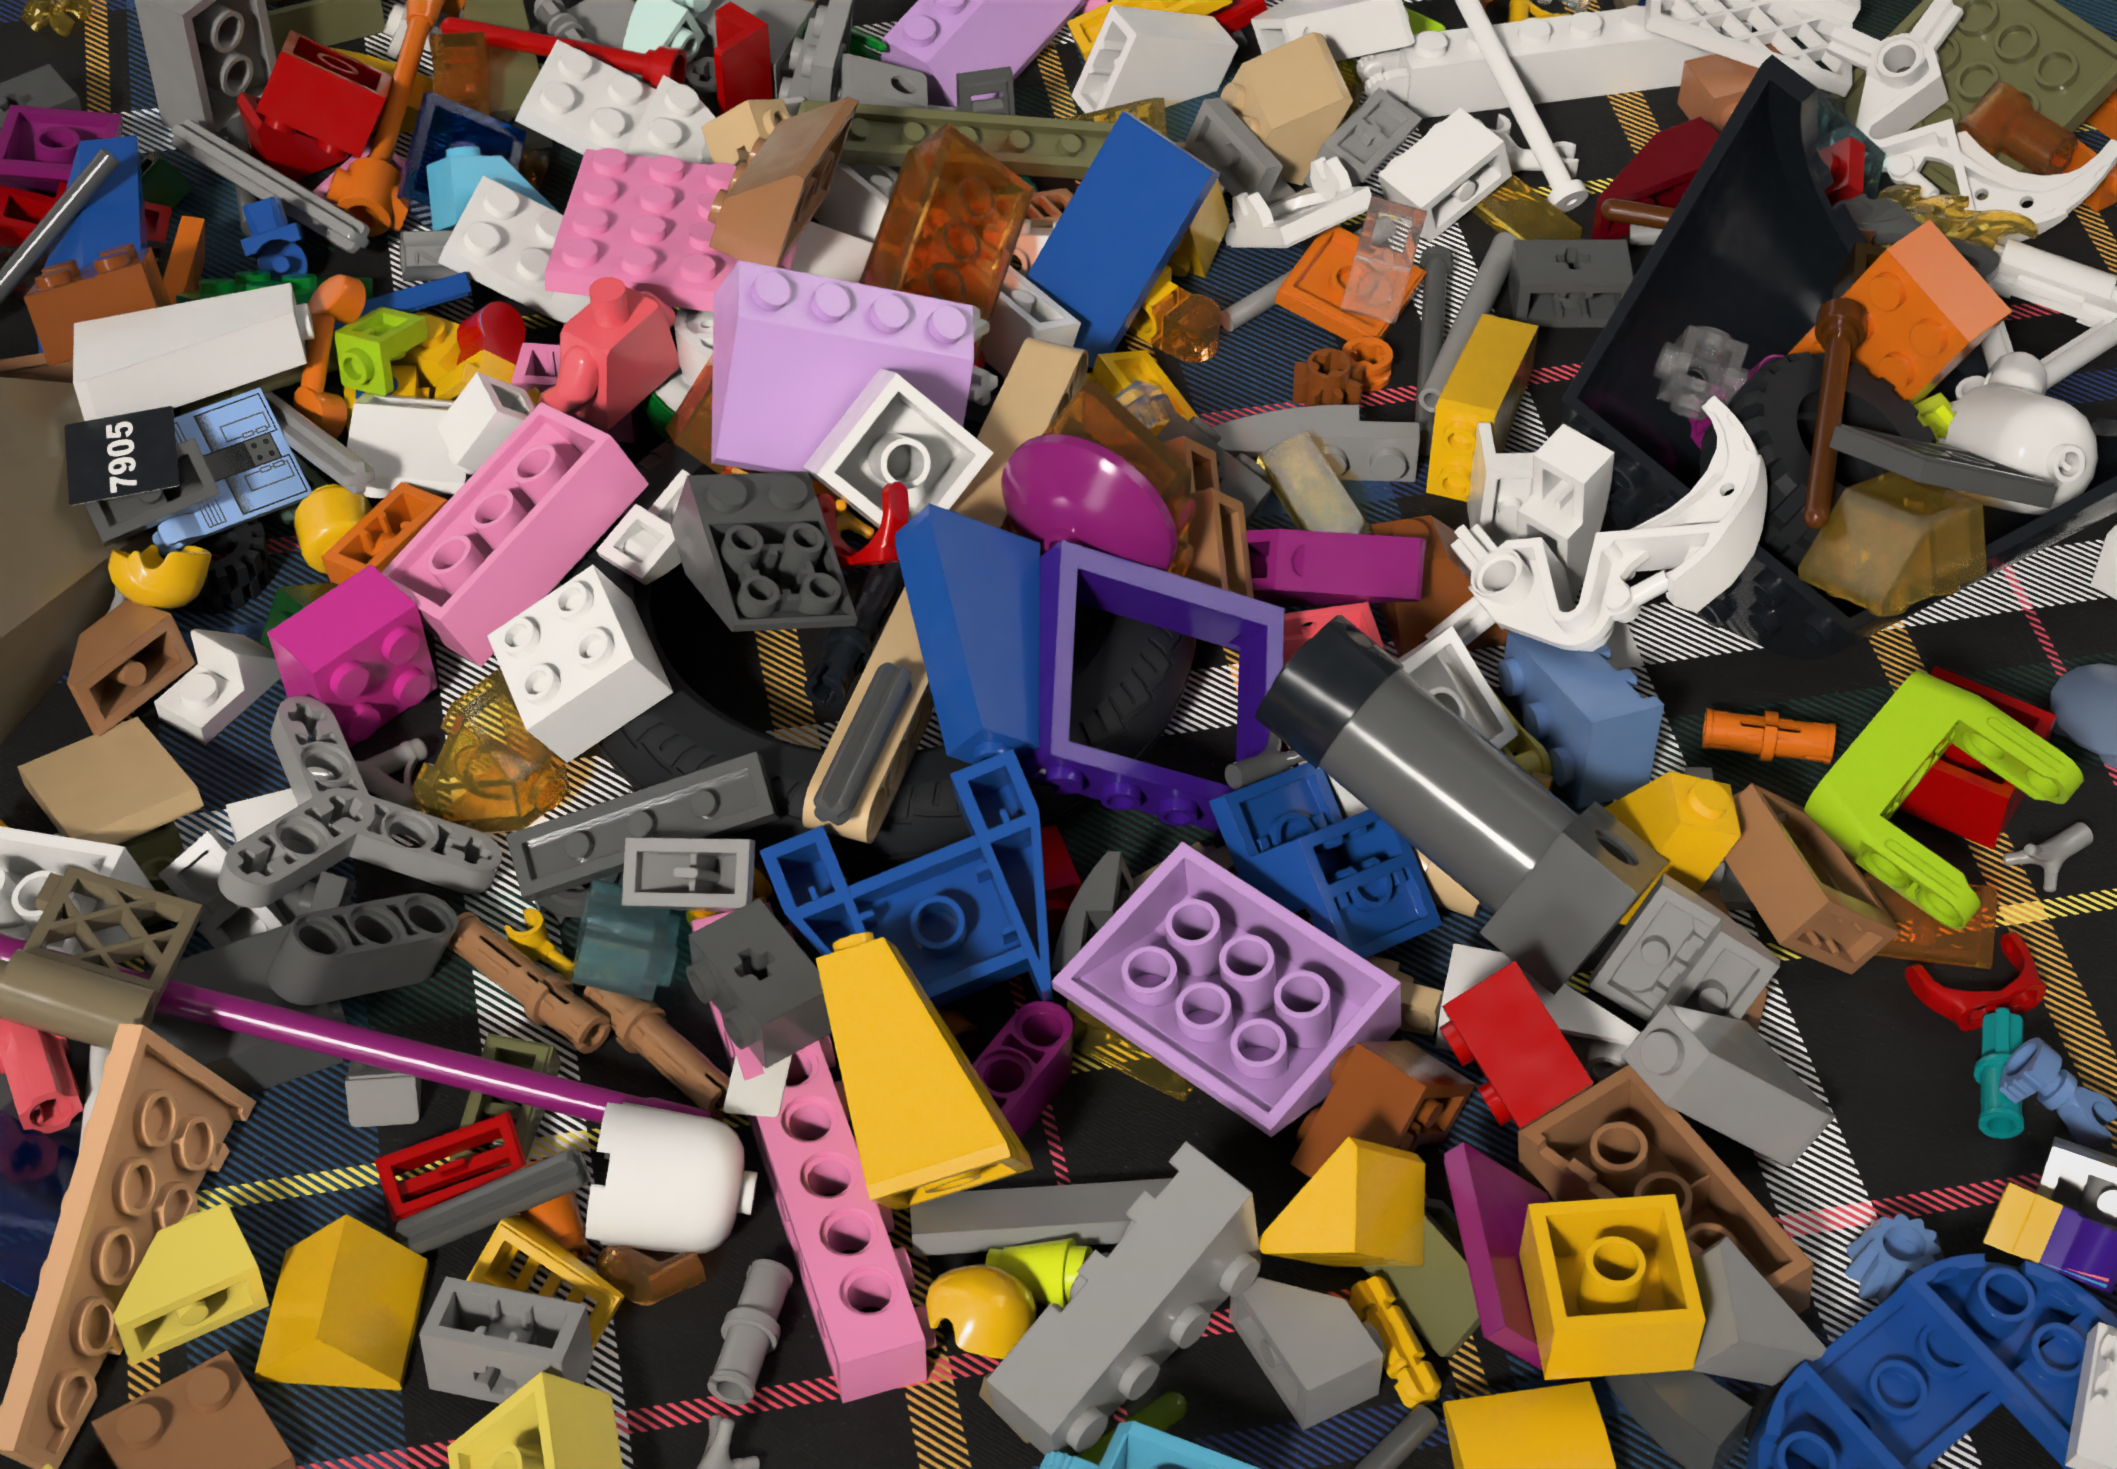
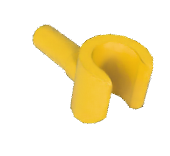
M528 908L522 911L527 928L529 929L528 931L517 932L509 925L504 926L509 943L518 948L533 962L541 960L546 964L548 963L577 987L582 986L586 982L588 973L562 954L550 942L543 915L538 910Z

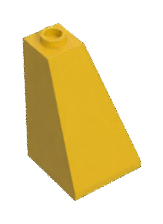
M863 932L835 941L832 944L833 953L816 958L870 1201L899 1211L1033 1169L1028 1152L895 945L884 937L875 939L872 932Z

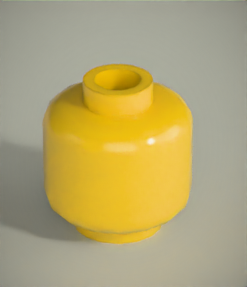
M330 484L316 488L301 501L295 510L294 527L301 554L309 567L320 573L327 574L321 557L373 509L367 497L362 493L352 494L342 485Z

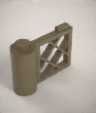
M68 866L63 876L50 873L35 902V909L42 910L43 913L23 950L17 949L9 961L0 959V1019L110 1051L119 1024L144 1025L150 1029L155 1009L200 920L202 904L73 866ZM75 893L104 901L108 908L81 915L71 900ZM156 916L178 924L176 928L148 935L138 920ZM121 925L131 939L103 947L93 932ZM76 937L85 952L66 956L45 950L47 944ZM143 957L153 970V974L150 980L121 972L115 964Z

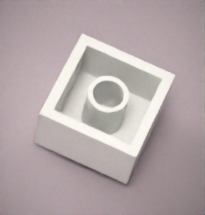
M880 368L802 468L879 529L883 516L882 490L887 483L901 482L905 485L908 491L909 522L929 503L949 510L992 456L993 452L899 374Z

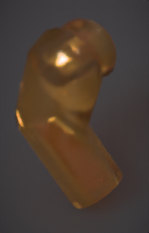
M607 1246L600 1251L595 1262L596 1272L600 1277L625 1296L624 1298L643 1306L653 1305L706 1281L704 1268L696 1252H682L658 1262L630 1247Z

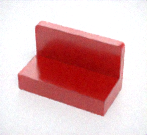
M730 1L715 10L717 47L714 49V65L719 116L746 100H773L768 23Z

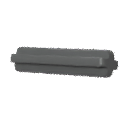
M886 662L877 668L813 799L816 807L814 815L820 821H830L839 826L849 820L912 689L910 682L912 675L905 666L896 667L890 662Z
M578 1149L565 1150L398 1221L394 1229L395 1236L401 1245L422 1255L498 1223L501 1219L517 1215L586 1186L591 1178L590 1170L581 1151Z

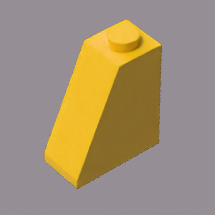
M1669 771L1604 807L1669 861L1667 866L1618 924L1626 925L1663 873L1693 892L1700 891L1741 837L1730 784Z

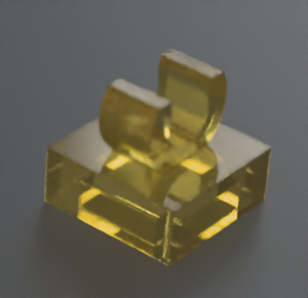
M27 0L20 18L35 32L50 22L52 28L58 34L66 37L70 34L75 22L65 12H71L82 22L88 20L93 8L88 0Z

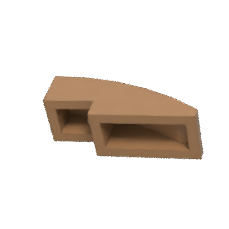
M1185 436L1142 449L1146 479L1157 490L1170 511L1177 534L1175 558L1188 579L1254 599L1243 502L1220 492L1216 451Z

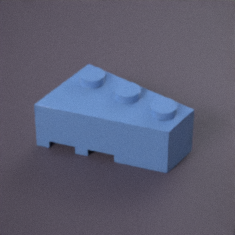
M1510 631L1507 633L1504 659L1498 663V676L1501 687L1508 697L1514 696L1523 712L1526 731L1537 741L1539 740L1549 755L1553 780L1559 787L1565 786L1577 809L1591 806L1595 801L1603 803L1622 798L1650 782L1664 704L1656 696L1644 699L1633 688L1637 686V676L1629 668L1616 671L1607 661L1611 659V650L1605 644L1593 652L1563 650Z

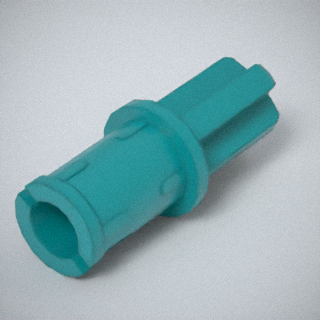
M2005 1007L1996 1008L1995 1013L1985 1014L1982 1018L1981 1058L1975 1063L1973 1073L1976 1082L1980 1084L1981 1113L1979 1115V1129L1985 1135L1998 1139L2018 1136L2024 1130L2023 1100L2015 1104L1998 1090L2005 1063L2013 1052L2024 1043V1022L2022 1017L2010 1013L2009 1008Z

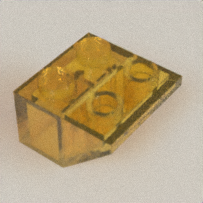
M1891 471L1847 487L1831 511L1828 524L1819 531L1798 566L1799 579L1825 590L1832 597L1843 598L1864 607L1876 616L1899 615L1908 609V605L1931 596H1944L1955 593L1960 589V585L1987 575L1983 502L1945 487L1914 481Z

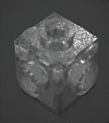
M1689 325L1674 344L1666 341L1660 352L1653 375L1662 379L1656 398L1670 402V409L1676 414L1690 419L1704 420L1707 414L1702 409V406L1715 395L1727 406L1731 398L1746 383L1748 369L1742 368V364L1749 345L1733 340L1728 333L1708 326L1696 327ZM1690 370L1697 371L1704 380L1689 376L1687 372Z

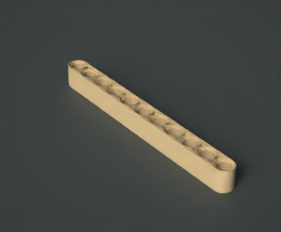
M1030 337L1025 339L977 437L993 454L949 509L950 511L1017 534L1008 516L1002 496L1001 478L1003 469L1015 450L1027 440L1046 434H1063L1084 387L1088 369L1087 350ZM905 587L812 776L806 792L802 814L803 826L806 828L814 829L823 825L826 833L871 844L882 826L935 711ZM886 662H890L896 667L905 666L912 675L910 679L912 689L849 820L839 826L830 821H820L814 815L816 807L813 799L877 668Z

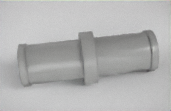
M759 1259L753 1261L751 1266L749 1265L746 1273L747 1278L737 1307L727 1312L721 1327L724 1343L707 1386L714 1397L728 1404L743 1405L749 1403L750 1398H753L755 1385L765 1356L775 1350L781 1334L777 1321L788 1289L792 1285L793 1275L787 1267L774 1260Z

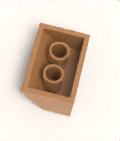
M850 97L837 100L780 121L767 140L758 137L749 154L747 163L740 162L735 169L728 190L721 188L714 199L708 215V221L716 225L709 247L741 261L779 268L828 195L859 101Z

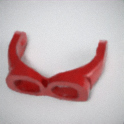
M891 482L884 486L882 490L883 516L880 528L870 542L859 552L851 549L840 537L836 523L834 499L827 493L816 495L841 570L866 567V565H883L899 562L895 547V533L908 523L909 512L908 491L903 483Z
M2014 931L2003 934L2000 944L2005 957L2017 970L2018 977L2000 991L1973 992L1943 987L1933 980L1921 964L1909 966L1905 971L1907 983L1919 1000L1934 1012L1955 1022L1962 1031L1980 1028L1984 1015L1995 1013L1996 1008L1999 1007L2009 1008L2010 1013L2017 1015L2029 1011L2042 1001L2046 993V985L2039 978L2034 959L2027 945ZM1986 1006L1983 1009L1975 1010L1979 1007Z

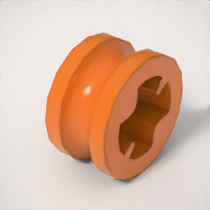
M1360 336L1346 342L1342 352L1349 356L1351 366L1363 367L1362 392L1381 390L1388 385L1391 379V364L1393 363V350L1389 344L1382 339L1372 336Z

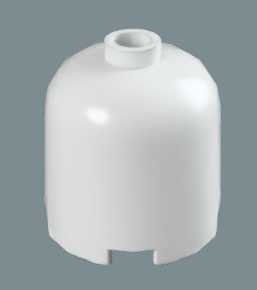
M1998 383L1973 388L1956 401L1951 408V411L1956 413V415L1949 424L1947 437L1939 438L1937 443L1938 445L1975 453L2054 483V487L2058 489L2051 509L1951 489L1955 493L1962 494L1972 503L2036 516H2042L2083 494L2094 477L2098 461L2096 435L2086 416L2065 401Z
M623 1102V1104L607 1103L596 1151L605 1153L604 1159H609L606 1186L591 1184L585 1238L600 1241V1245L685 1254L707 1253L720 1247L730 1236L737 1213L751 1215L758 1172L744 1170V1147L738 1134L726 1123L712 1118Z

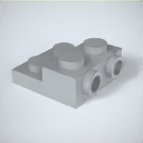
M830 0L828 6H818L815 19H809L804 39L796 37L794 39L789 69L795 71L793 78L783 77L778 99L802 96L806 100L834 102L842 53L850 54L854 0Z

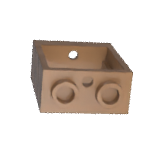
M1752 783L1743 791L1733 795L1741 837L1724 860L1779 945L1852 975L1901 933L1855 863L1804 813L1803 807Z

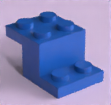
M1305 763L1209 801L1239 878L1292 913L1307 908L1314 927L1362 958L1366 959L1443 925L1411 844L1370 809L1343 819L1326 775L1321 768L1315 769L1310 763Z

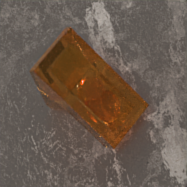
M485 33L430 34L429 44L434 70L432 108L435 122L490 119L492 50L491 43Z

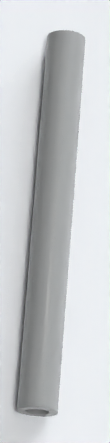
M1501 232L1494 237L1418 396V401L1425 410L1435 413L1438 398L1482 313L1489 315L1510 271L1513 241L1518 240L1515 235Z

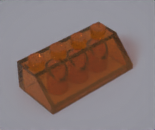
M946 123L907 151L859 283L973 305L980 309L981 319L988 321L990 324L1035 188L951 124ZM986 334L974 343V363L978 360Z

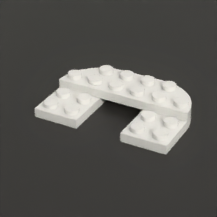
M558 39L515 119L516 122L584 155L586 149L613 148L630 155L646 157L668 155L685 162L714 164L701 126L716 117L699 99L697 93L692 88L679 84L663 75L655 89ZM483 176L445 244L438 263L458 273L466 272L468 278L563 323H567L590 303V296L545 291V269L564 215Z

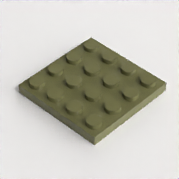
M1923 0L1887 37L1899 35L1900 33L1910 34L1934 0ZM1952 0L1955 6L1962 8L1964 14L1936 51L1939 56V65L1949 100L1908 131L1952 118L1957 133L1967 131L1984 150L2001 164L2019 172L2032 174L2117 89V42L2054 0ZM1858 67L1852 72V86L1846 97L1831 93L1823 101L1827 112L1853 131L1855 130L1866 80V71ZM1904 67L1898 70L1896 73L1904 72L1908 70L1910 67ZM1927 161L1919 173L1940 190V194L1949 201L1962 200L1955 170L1940 162ZM1981 193L1976 199L1984 200L1988 196Z

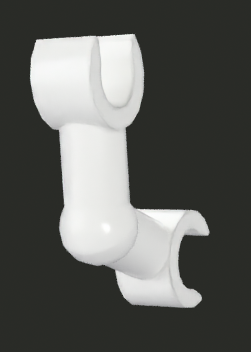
M1499 114L1496 130H1489L1504 140L1511 172L1542 171L1532 150L1520 148L1509 136L1511 122L1506 116ZM1564 141L1553 143L1571 179L1576 178L1579 162L1578 159H1574L1576 144Z

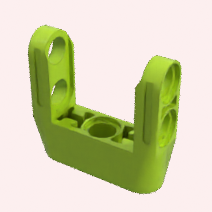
M1916 670L1903 682L1823 777L1809 797L1804 813L1857 865L1947 927L1962 930L1981 908V902L1976 893L1969 887L1964 874L1888 821L1889 818L1951 744L2034 800L2065 804L2084 782V778L2080 768L2066 754L1979 695Z

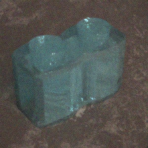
M592 878L580 919L571 983L652 1001L657 985L669 987L678 953V948L674 946L681 916L670 914V909L622 906L623 885Z

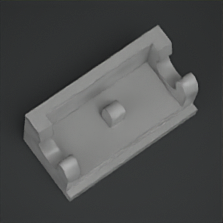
M1379 87L1322 144L1315 160L1320 157H1325L1327 160L1337 156L1348 172L1352 187H1356L1360 182L1364 183L1405 142L1409 135L1420 125L1422 118ZM1309 170L1304 183L1309 187H1313Z

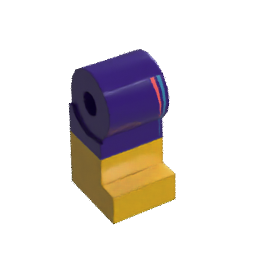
M2007 1182L1982 1240L1983 1243L2113 1294L2117 1285L2116 1231L2089 1220V1217Z

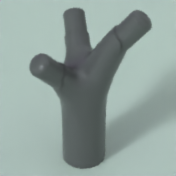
M1270 731L1267 746L1262 752L1256 756L1229 764L1225 769V779L1231 788L1240 789L1295 768L1292 765L1305 761V759L1294 750L1281 752V739Z

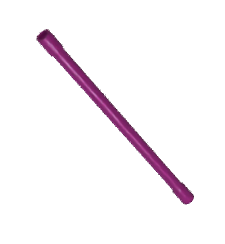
M0 933V959L9 961L17 949L23 950L27 939ZM45 948V950H49L66 956H72V954ZM117 966L121 972L148 980L152 976V974ZM170 979L155 1009V1012L602 1124L608 1102L617 1104L627 1102L707 1118L713 1117L712 1111L656 1097L642 1098Z

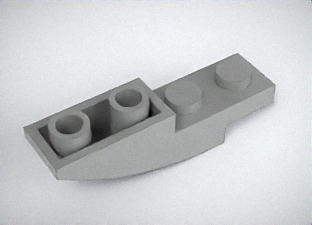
M1320 405L1288 408L1234 419L1212 427L1221 437V440L1218 442L1220 447L1234 458H1237L1240 453L1247 455L1267 472L1268 477L1265 482L1272 487L1270 493L1272 495H1297L1298 479L1415 482L1420 443L1419 423L1360 421L1359 405Z

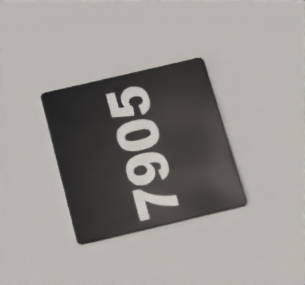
M172 406L64 426L70 505L179 486Z

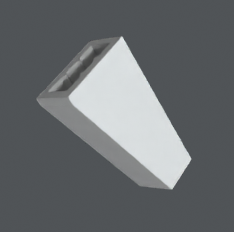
M291 283L74 323L73 385L84 421L167 406L176 408L307 364L305 340L315 339L309 306L307 303L297 305Z

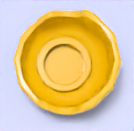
M150 545L142 553L134 551L129 554L118 549H112L107 568L115 587L132 603L150 606L159 610H172L186 606L199 595L207 576L211 553L209 550L197 546H185L182 551L170 552L164 560L160 556L156 545Z
M976 1264L954 1268L940 1274L930 1284L926 1297L930 1327L937 1329L941 1320L944 1318L949 1319L953 1324L957 1346L966 1352L986 1357L1004 1359L1036 1321V1304L1032 1292L1022 1281L996 1266Z

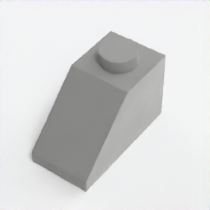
M1256 1277L1252 1285L1242 1295L1230 1298V1322L1303 1431L1379 1395L1382 1366L1386 1360L1384 1343L1376 1328L1369 1321L1361 1322L1346 1299Z

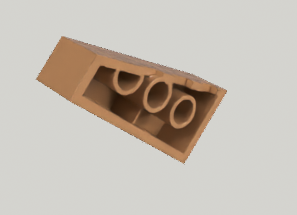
M1629 1064L1518 1131L1519 1177L1547 1193L1552 1201L1564 1202L1675 1194L1691 1258L1727 1236L1797 1315L1809 1308L1814 1263L1677 1110L1665 1105Z

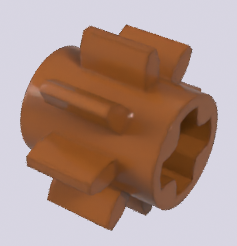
M1333 348L1316 350L1308 357L1307 363L1297 361L1295 363L1292 401L1293 403H1304V407L1320 405L1360 406L1363 367L1351 366L1349 356L1340 350Z

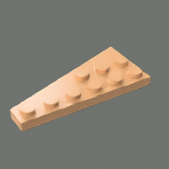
M118 1025L111 1052L104 1063L103 1078L91 1117L84 1128L82 1146L72 1179L62 1200L61 1214L48 1257L40 1271L39 1286L29 1319L18 1343L17 1358L6 1394L0 1406V1454L32 1469H41L47 1463L54 1469H58L97 1398V1386L94 1379L107 1354L120 1355L124 1348L113 1314L155 1235L159 1230L176 1224L185 1216L198 1211L196 1190L207 1171H220L230 1152L226 1144L223 1143L227 1133L235 1120L247 1121L256 1104L255 1100L144 1025Z

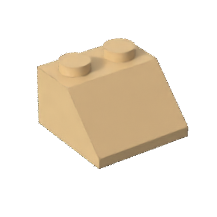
M1316 32L1309 33L1243 62L1232 82L1224 87L1220 97L1283 165L1278 177L1283 178L1286 182L1303 186L1308 175L1311 161L1315 160L1322 144L1336 131L1353 102L1352 96L1323 34Z

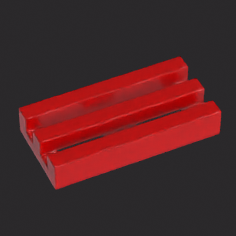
M510 1112L374 1159L395 1226L402 1219L511 1174L527 1164ZM503 1138L505 1144L503 1146L467 1159L460 1158L438 1166L436 1170L397 1183L395 1177L397 1175ZM507 1163H511V1165L497 1169L484 1175L472 1178L470 1180L458 1183L456 1185L447 1187L445 1189L403 1203L404 1200L455 1183L457 1181L480 1174L482 1172L494 1169Z

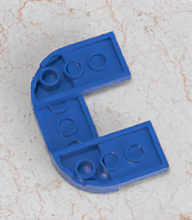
M1967 1254L1934 1262L1906 1278L1896 1292L1830 1344L1821 1358L1811 1364L1804 1361L1790 1375L1764 1409L1756 1424L1750 1440L1746 1469H1927L2001 1405H2004L2064 1469H2073L2065 1466L2087 1334L2098 1322L2117 1328V1318L2093 1295L2075 1282L2047 1267L2027 1260L2020 1267L2001 1263L1985 1262V1254Z

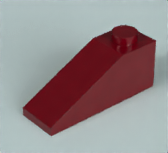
M1701 116L1656 133L1597 198L1591 240H1618L1629 235L1630 224L1609 221L1602 216L1601 206L1607 199L1615 198L1676 208L1714 145L1719 133Z

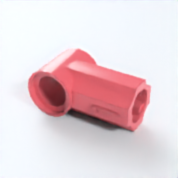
M0 1019L1 1075L6 1073L23 1130L33 1129L49 1134L69 1127L71 1120L83 1111L73 1069L69 1066L66 1056L67 1053L71 1052L67 1038Z

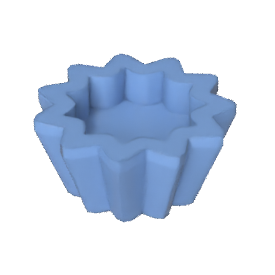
M1902 1213L1896 1215L1894 1219L1881 1217L1865 1228L1862 1235L1847 1246V1255L1852 1259V1262L1846 1268L1845 1275L1860 1283L1859 1298H1877L1879 1304H1881L1897 1291L1906 1278L1918 1270L1944 1259L1937 1233L1933 1230L1925 1229L1922 1219L1909 1220Z

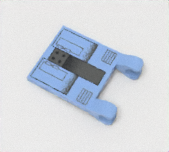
M260 388L174 418L176 445L195 438L221 496L195 513L163 521L158 526V531L152 535V540L157 546L159 553L166 556L170 552L179 551L185 546H189L208 536L299 503L312 492Z

